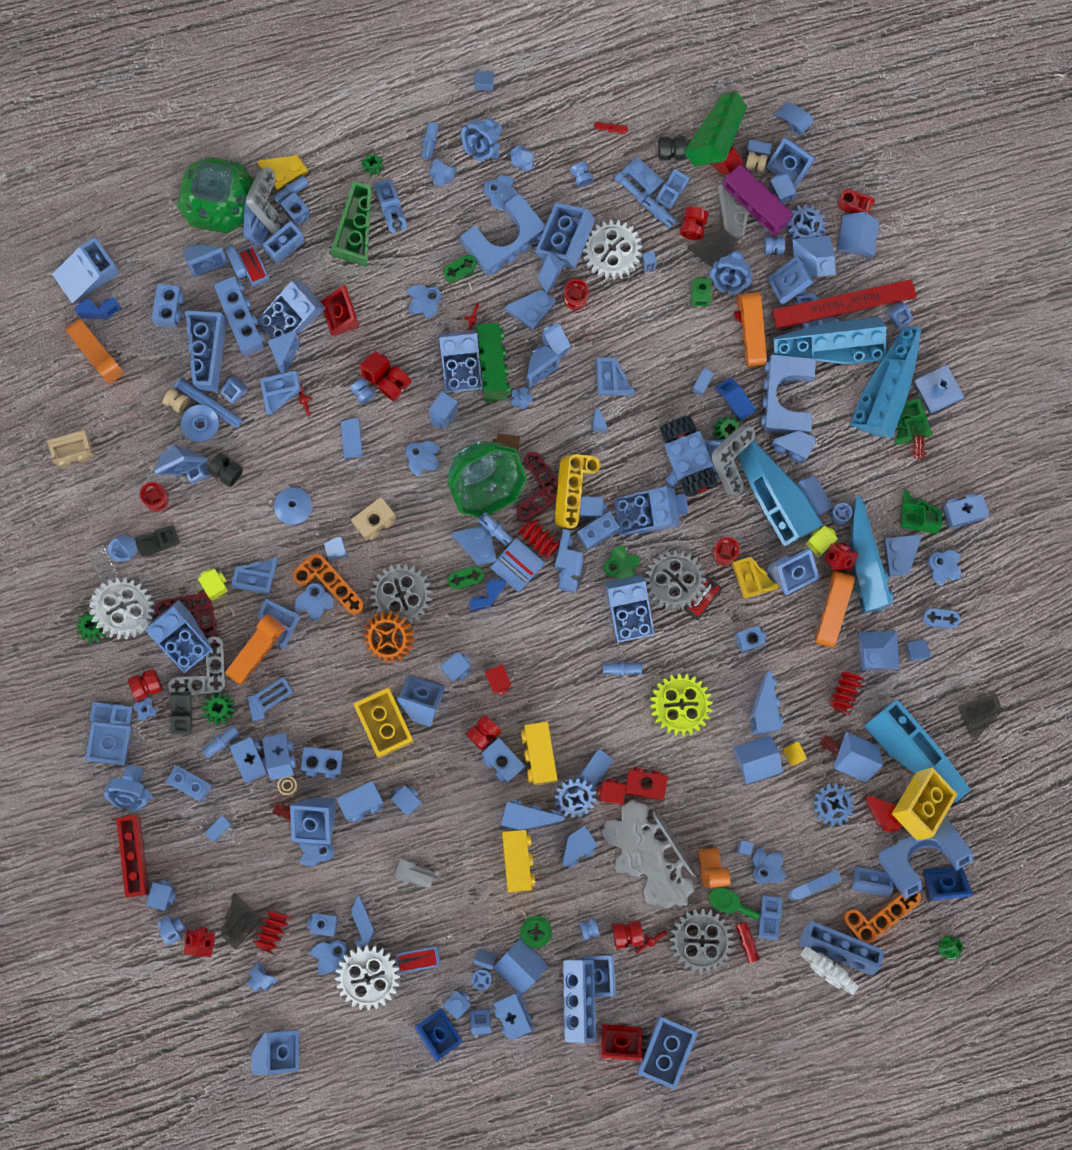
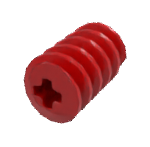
M538 519L529 521L521 528L518 534L525 533L523 539L527 540L530 538L528 544H535V551L541 549L539 555H546L545 560H547L558 549L560 541L553 542L555 536L548 537L549 530L543 532L544 525L537 526Z
M842 672L841 677L843 679L838 680L840 686L835 687L837 693L832 694L834 700H830L829 705L834 710L850 716L847 708L853 709L850 701L856 702L853 694L859 695L856 687L862 688L859 680L865 681V679L851 672Z
M273 910L266 912L270 918H263L267 925H260L259 928L263 933H257L256 935L260 940H253V943L257 948L275 955L271 951V949L278 948L274 941L281 942L278 934L285 933L281 926L287 927L288 923L285 919H291V917Z

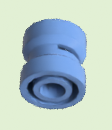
M587 162L577 163L570 168L571 174L576 178L575 183L577 187H584L594 180L592 173L588 171L589 166Z
M765 236L764 255H771L772 253L784 255V236H778L777 238Z
M366 378L356 381L350 387L351 391L358 396V401L361 404L367 403L376 395L374 389L368 386L369 382Z
M846 503L837 504L830 514L832 522L836 525L845 524L852 516V508Z

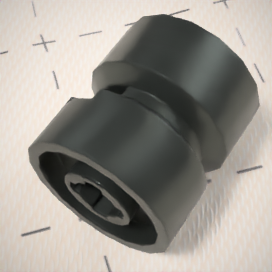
M670 136L658 138L659 161L670 160L672 157L674 160H686L684 152L686 149L685 136H674L673 139Z
M220 452L211 461L207 472L215 478L220 477V481L230 488L238 481L244 468L235 461L231 462L227 455Z

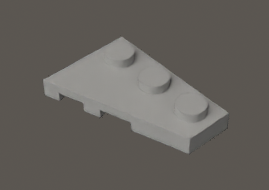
M723 184L718 185L717 190L725 240L744 238L749 211L722 187Z

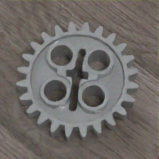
M676 550L673 555H670L669 551H667V557L659 554L660 560L653 559L655 565H648L651 571H645L646 576L649 577L644 579L646 584H649L646 585L647 591H650L648 597H653L652 601L654 604L659 601V608L666 605V611L670 607H673L674 612L677 611V607L684 611V605L687 604L691 608V601L698 603L696 597H703L700 590H706L705 585H703L707 583L706 578H704L706 572L702 570L703 565L698 564V558L692 560V554L685 557L684 551L680 555L677 554ZM674 565L680 566V569L677 571L671 570ZM663 570H667L674 580H679L680 585L688 590V592H684L677 582H672L671 577L663 572ZM660 578L667 579L664 584L657 583ZM687 578L694 579L690 584L684 582ZM673 591L680 592L676 597L670 595Z
M399 563L397 564V569H394L392 565H390L389 572L383 569V576L377 574V577L380 579L379 582L373 581L377 585L376 588L370 589L375 592V595L370 596V598L376 599L372 606H378L375 613L385 611L388 616L389 611H392V603L399 602L401 605L398 611L400 619L407 617L411 624H413V618L419 621L420 613L426 615L423 609H430V606L426 604L427 601L433 600L428 597L429 594L433 593V591L427 590L431 586V583H425L428 577L424 576L421 578L422 571L420 570L415 573L416 567L413 566L409 570L408 564H405L404 569L401 568ZM406 577L412 579V585L408 588L402 585V581ZM396 578L399 581L401 590L406 592L404 599L408 606V611H405L402 599L397 597L399 590L395 584ZM387 584L394 586L393 593H385L384 588ZM412 595H417L419 598V602L415 606L409 604V598Z
M693 909L692 916L690 913L685 912L686 919L680 916L679 920L681 923H674L677 930L670 931L675 935V937L669 938L670 941L674 942L670 949H676L672 956L680 957L677 961L678 964L683 961L685 962L684 969L691 966V972L698 968L699 974H702L703 969L710 973V967L717 971L716 964L724 966L722 959L729 960L726 952L733 951L728 948V945L734 944V942L728 939L733 936L732 933H727L730 926H723L726 920L722 919L719 921L720 914L718 913L713 917L712 910L705 914L704 909H701L700 914H698L696 909ZM690 925H694L697 928V933L694 936H689L687 933V928ZM710 926L716 928L717 932L714 937L707 935V928ZM702 935L703 939L718 940L719 943H703L702 947H700L699 943L684 942V939H700ZM689 945H693L696 948V953L693 956H688L686 953V948ZM709 946H713L716 950V954L713 957L706 955V949Z

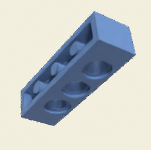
M231 277L214 284L243 357L265 349L262 344L265 342L262 331L257 332L255 327L259 325L254 314L250 315L248 310L252 308L248 298L244 299L242 296V292L245 291L241 281L237 282L235 277ZM234 296L238 297L236 302L229 301ZM239 313L245 314V317L242 319L236 318ZM252 330L250 335H243L244 331Z
M810 921L804 927L799 946L803 948L809 947L816 953L820 952L830 959L872 976L881 968L885 950L814 921Z
M563 960L565 1042H596L594 960Z

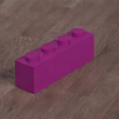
M739 165L724 179L722 187L774 236L791 222L793 214L790 208L779 202L778 197L774 193H770L761 181H757L749 169Z

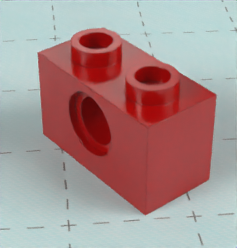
M633 767V770H628L625 794L663 801L668 776H663L664 772L652 770V773H646L643 768ZM643 778H648L651 781L650 788L645 789L642 787L641 780Z

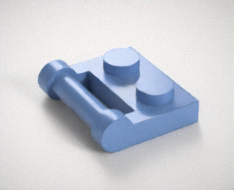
M638 157L623 171L618 173L614 179L618 184L621 183L629 190L640 204L645 202V199L651 196L664 182ZM629 176L631 179H633L645 192L642 193L641 191H639L626 177Z

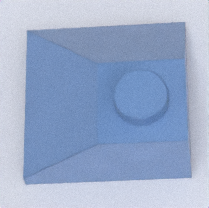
M830 235L792 239L793 259L796 256L802 259L810 277L836 275L835 254Z
M193 245L183 251L193 277L228 264L222 247Z
M547 345L542 348L537 347L531 353L527 374L528 389L559 368L560 356Z
M173 445L167 448L168 451L160 455L154 472L159 475L180 476L208 462V460L189 448Z
M897 631L858 633L860 671L899 670Z
M408 675L398 697V702L412 721L431 727L445 687Z
M315 797L290 805L292 842L331 843L336 817L335 798Z
M299 1030L264 1033L252 1052V1074L270 1075L299 1072Z

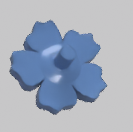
M523 387L519 388V391L516 389L511 391V398H513L511 400L512 406L519 407L520 405L521 410L529 406L528 403L533 402V396H531V393H528V388Z

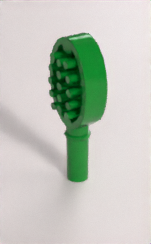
M716 888L709 893L710 904L720 912L734 913L738 911L755 920H758L761 913L742 905L739 897L731 890Z

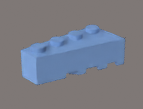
M185 311L193 385L199 391L218 392L227 319L222 313Z

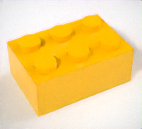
M389 687L353 704L378 759L414 743Z
M548 722L524 725V730L521 731L522 744L527 745V750H524L525 762L530 764V769L527 770L529 783L533 782V786L556 783L557 774Z
M933 767L917 771L892 815L917 841L934 837L958 794Z
M526 830L502 832L508 893L531 891L532 886H535V876L530 874V866H533V855L528 854V847L531 846V835L526 834Z

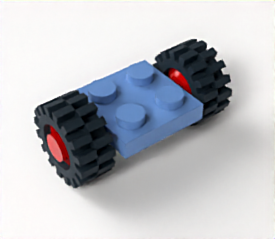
M690 415L679 417L662 425L660 431L665 443H667L664 444L677 480L684 479L681 481L686 497L696 496L716 487L718 482L713 470L710 469L714 467L700 431L695 432L697 429Z

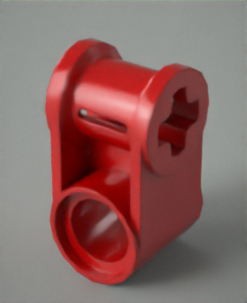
M851 189L844 190L837 200L838 208L850 214L866 212L870 215V208L875 203L873 197ZM843 198H848L851 203L845 202Z

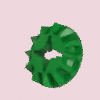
M529 917L521 926V938L527 946L541 948L551 939V925L543 917ZM536 923H538V929L545 932V934H539L535 941L534 934H530L527 930H533Z

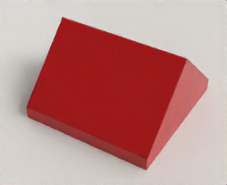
M346 285L341 286L320 301L326 307L323 312L331 336L359 328Z
M602 1024L600 1057L642 1061V1027Z

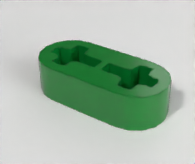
M466 255L447 265L444 269L445 280L449 283H455L472 274L476 270L475 258L471 255ZM466 261L468 263L472 262L471 268H469L468 266L464 267ZM450 270L452 272L457 271L455 273V277H453L452 275L448 276Z
M478 567L463 569L451 573L448 578V584L453 590L476 586L483 581L484 574ZM473 571L481 575L477 581L474 578L467 579V577L472 576ZM455 576L458 579L465 578V580L459 582L460 585L458 586L455 583H451Z

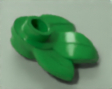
M619 546L613 549L611 557L603 565V570L606 575L616 577L617 579L635 576L632 571L638 566L640 558L634 555H626L625 546ZM610 565H615V566H616V570H615V571H611V570L609 569V566H610Z

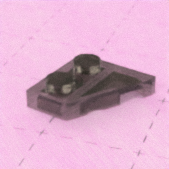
M721 229L689 245L687 248L713 268L714 262H719L721 257H726L739 240L725 229Z
M996 693L958 706L972 741L977 740L983 731L1003 711Z
M233 893L230 909L227 911L226 922L222 927L220 936L234 949H237L263 918L236 893Z

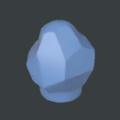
M519 144L509 152L514 167L524 171H530L533 168L534 156L529 149L523 148Z

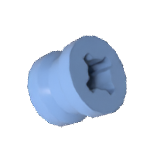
M594 917L590 918L587 922H579L585 941L589 940L590 937L600 936Z
M479 969L473 974L472 983L475 988L485 990L491 985L492 977L487 970Z

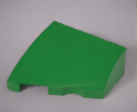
M917 398L906 402L898 421L896 445L933 436L921 399Z
M904 490L900 527L937 534L942 527V510L929 505L922 498L920 501L909 495L910 491Z

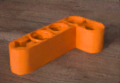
M760 292L737 294L738 310L741 311L746 365L747 367L766 365L767 355Z
M80 318L65 328V331L109 385L124 375L119 365Z
M313 554L293 572L295 582L301 587L308 586L318 578L350 615L356 617L364 612L362 600L321 555ZM316 560L322 561V565L319 568H313L312 564ZM306 573L308 576L306 580L299 581L298 575ZM328 574H333L335 579L330 583L326 582L325 577ZM341 588H345L348 591L344 597L337 595L338 590ZM350 598L354 604H358V610L352 609L349 603Z
M833 570L829 582L830 590L815 638L816 644L831 648L835 647L854 585L855 576L853 574Z
M266 614L260 620L256 627L257 631L225 672L227 676L240 686L252 674L286 628V625L272 614Z
M718 848L698 850L702 886L704 888L730 886L728 867H721Z
M900 892L867 920L858 910H847L843 913L842 921L855 939L871 943L916 907L921 901L920 892L915 893L912 896L913 901H906L903 904L901 901H905L908 898L905 899ZM894 904L899 907L897 915L891 912V907ZM851 913H854L857 917V921L854 924H851L848 920ZM880 916L884 919V925L881 928L876 924V919ZM863 929L869 931V938L867 940L861 937Z

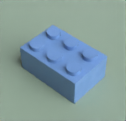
M555 202L535 250V253L542 262H545L550 252L565 263L563 267L576 268L595 222L590 211Z
M658 1016L642 1056V1061H640L636 1071L637 1074L676 1090L698 1032Z

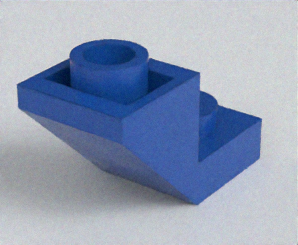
M114 297L104 300L99 308L87 298L80 301L74 311L80 318L107 320L121 307Z
M731 377L715 387L717 393L727 401L731 412L739 420H743L756 411L740 385Z
M495 578L486 583L488 598L484 599V596L473 597V600L469 601L470 610L490 609L505 589V580L501 581V578Z

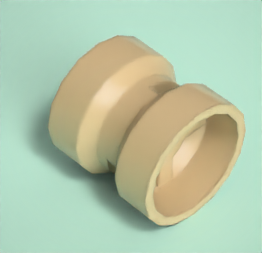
M749 151L745 168L750 171L753 169L763 174L767 155L762 154L759 156Z
M170 388L165 394L162 403L167 407H173L177 413H181L187 406L189 397L184 394L180 395L176 389Z
M288 776L279 779L277 788L281 794L293 796L298 792L299 784L295 778Z

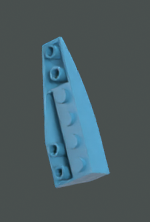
M881 317L829 323L790 332L774 338V355L816 359V361L840 364L882 361L886 355V325Z
M903 326L863 390L851 421V426L875 436L893 437L915 370L921 334L920 327Z
M754 440L738 454L755 496L784 547L796 543L823 526L805 493Z
M861 496L853 501L850 521V547L858 553L852 567V573L855 576L854 583L862 614L885 610L892 604L894 598L892 590L888 588V573L883 569L872 534L871 524L866 515V504L862 501Z
M898 699L888 704L864 725L866 730L890 757L916 774L917 771L933 767L958 794L954 802H958L971 790L936 743Z

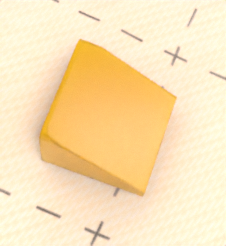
M796 742L783 749L791 766L807 758L800 742Z

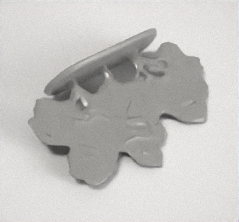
M630 800L622 806V821L607 820L602 829V836L610 846L622 848V853L616 858V872L622 874L629 872L634 877L645 874L648 877L644 888L645 902L647 904L660 905L663 908H671L674 905L679 907L687 906L688 896L694 892L695 885L690 879L682 877L681 869L682 866H685L692 876L697 877L692 864L660 815L653 810V816L657 823H649L647 820L648 808L646 804ZM648 826L650 829L644 831L643 827ZM658 828H661L668 839V842L665 844L654 837ZM670 846L674 848L680 858L676 863H670L664 858V850ZM672 865L670 869H668L666 866ZM674 868H676L677 870L675 871V873L677 875L675 879L672 881L670 879L671 871ZM678 878H681L682 881L678 884Z

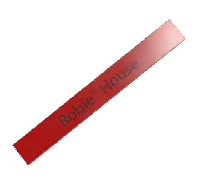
M911 279L774 309L771 313L776 329L907 301L915 299L917 295Z

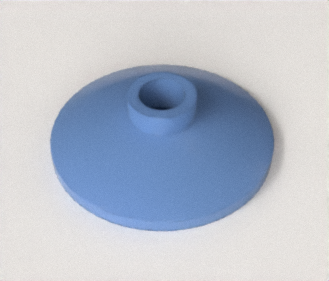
M206 405L190 407L185 411L181 419V429L184 435L194 442L210 440L215 436L219 428V419L216 412ZM200 422L204 423L203 428H198Z
M295 487L287 488L277 495L274 502V511L283 523L298 525L310 516L312 501L304 490ZM295 502L296 506L291 508L289 507V503Z

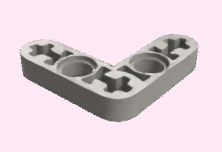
M266 167L258 171L246 197V203L274 235L287 223L267 201L276 177L273 170Z
M740 426L712 453L714 466L726 493L729 495L739 496L743 491L744 485L733 459L754 440L755 430L750 426ZM735 441L736 446L732 450V443ZM729 467L730 473L726 476V470Z
M215 636L208 639L209 644L213 643V640L220 643V647H217L216 650L217 653H221V657H210V653L206 655L207 676L175 677L168 684L170 692L204 694L218 693L225 689L224 641L220 637ZM213 659H218L221 662L219 670L211 668L210 664ZM222 672V676H218V682H221L222 686H219L217 690L215 686H212V682H215V676L211 677V673ZM186 679H189V691H186L187 687L179 688V691L173 688L176 680H179V684H186ZM195 679H199L203 684L202 688L198 691L192 688V682Z

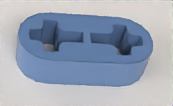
M230 245L224 248L238 279L247 277L234 246Z
M933 608L923 614L922 620L929 627L953 629L959 625L960 616L955 611ZM933 613V616L939 617V619H935L933 622H931V620L927 618V616ZM952 615V619H955V622L950 624L949 621L943 620V618H948Z

